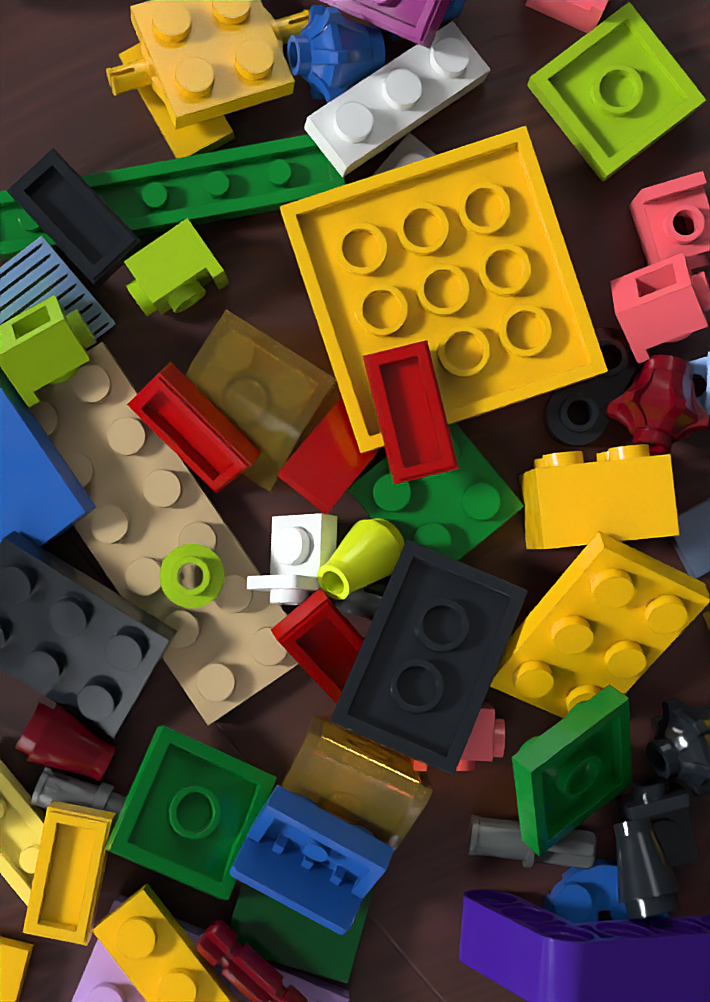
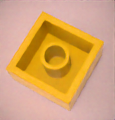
M639 444L609 448L607 452L596 453L597 462L584 463L582 451L543 455L541 459H535L534 469L519 475L521 502L524 505L522 512L526 549H551L588 545L598 531L618 541L679 535L671 455L650 456L649 445Z

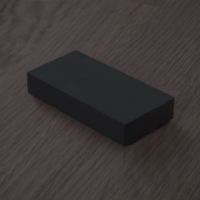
M54 148L7 190L11 197L97 288L125 264V260L144 246L141 240Z

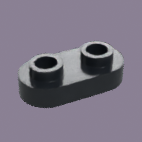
M604 327L594 330L600 349L608 348L615 353L617 363L614 369H607L608 372L603 375L551 392L543 410V422L548 434L559 444L568 447H580L599 438L611 419L607 415L608 404L623 395L627 389L638 363L624 332L618 329ZM580 403L585 406L588 411V419L584 425H576L569 420L567 410L570 404Z

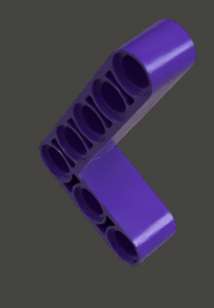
M489 889L468 890L463 895L459 960L528 1002H710V914L573 923L507 892Z

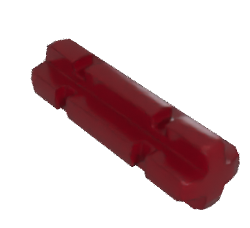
M217 920L212 923L199 938L196 945L198 953L212 966H215L217 963L223 966L221 974L251 1002H308L307 998L292 984L285 987L282 982L284 977L247 942L240 945L236 939L238 934L224 921Z

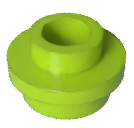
M201 544L181 545L173 549L162 562L159 574L161 588L167 598L178 606L190 609L203 607L214 601L221 593L225 583L224 565L220 557L207 546ZM189 563L198 565L203 571V581L195 589L187 588L180 579L182 568Z

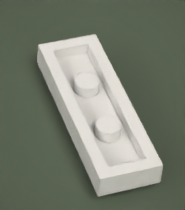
M452 21L437 31L430 49L419 44L415 45L309 115L304 129L343 178L484 82L491 69Z

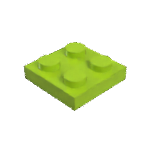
M630 2L533 74L527 84L602 182L700 109L706 101L702 93Z

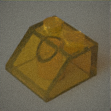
M227 309L192 361L185 376L261 452V455L253 465L245 470L242 475L271 492L279 479L277 475L280 469L300 447L337 389L334 377Z
M314 715L280 785L292 793L302 794L310 798L319 808L343 821L364 827L375 838L395 848L394 850H397L428 803L433 792L427 771H415L411 761Z

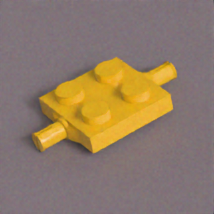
M150 0L130 6L131 21L141 44V59L117 67L106 68L108 81L115 96L150 85L153 91L164 101L175 130L293 94L295 80L284 57L283 45L288 43L291 35H300L307 26L309 10L306 9L303 12L275 20L263 7L261 0Z

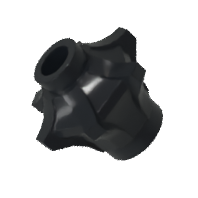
M669 698L662 702L663 716L658 715L651 718V728L655 736L654 740L646 746L648 760L660 777L667 779L672 776L680 779L691 788L695 796L703 797L710 793V706L694 707L678 699Z

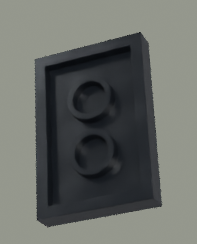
M12 531L0 543V669L114 738L124 726L176 635L177 630L18 532Z
M406 540L329 723L445 774L454 776L528 590Z

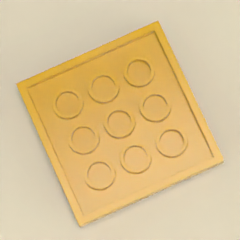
M526 126L279 206L360 454L384 447L364 366V355L427 340L448 425L608 372Z

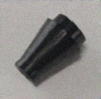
M651 817L613 825L616 837L618 904L625 903L628 918L636 919L680 910L677 892H681L683 889L654 831Z

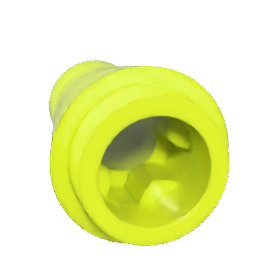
M381 518L356 522L328 562L319 568L317 580L321 589L329 597L342 600L352 592L392 575L405 545L401 533L392 523Z

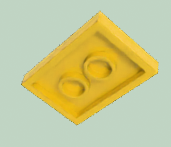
M598 531L510 636L490 687L562 718H565L577 703L591 699L609 684L622 694H625L710 602V594L705 583Z

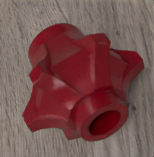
M651 355L649 356L650 360L642 363L641 372L636 375L632 385L626 392L608 404L607 415L621 422L629 430L630 434L634 436L632 445L648 444L649 454L666 455L671 452L672 444L676 441L690 440L692 432L708 430L710 416L699 405L696 398L695 384L692 381L693 365L684 359L674 356Z

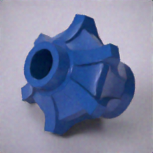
M312 5L309 10L307 26L300 35H291L288 40L287 61L293 75H302L309 82L310 93L313 99L325 98L327 103H329L351 86L358 84L384 67L385 44L383 35L377 26H365L354 23L345 18L337 7L325 8L323 5Z

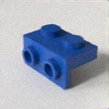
M277 785L253 821L233 862L230 874L239 881L335 933L345 935L352 927L362 899L387 870L395 848L375 838L364 827L349 824L319 808L310 798L302 794L292 793Z

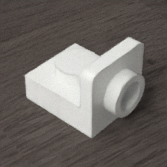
M318 513L272 517L270 575L247 576V589L270 592L271 604H302L309 598V593H315L321 588L317 580V572L320 567L328 562L336 550L337 516Z

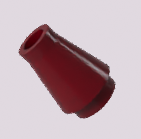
M39 702L15 749L28 754L29 756L26 760L28 762L86 775L100 781L114 755L116 746L104 741L59 704L56 703L55 707L51 708Z

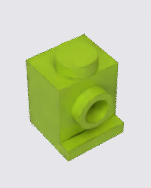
M188 218L124 261L135 277L125 286L147 317L157 310L162 315L171 308L175 313L188 309L206 294L203 286L212 280L219 290L229 284L224 270Z
M53 295L0 325V367L28 408L40 402L37 393L39 388L47 384H60L70 379L78 372L82 364L90 361L86 348L97 343L79 310L76 309L67 314L56 295Z

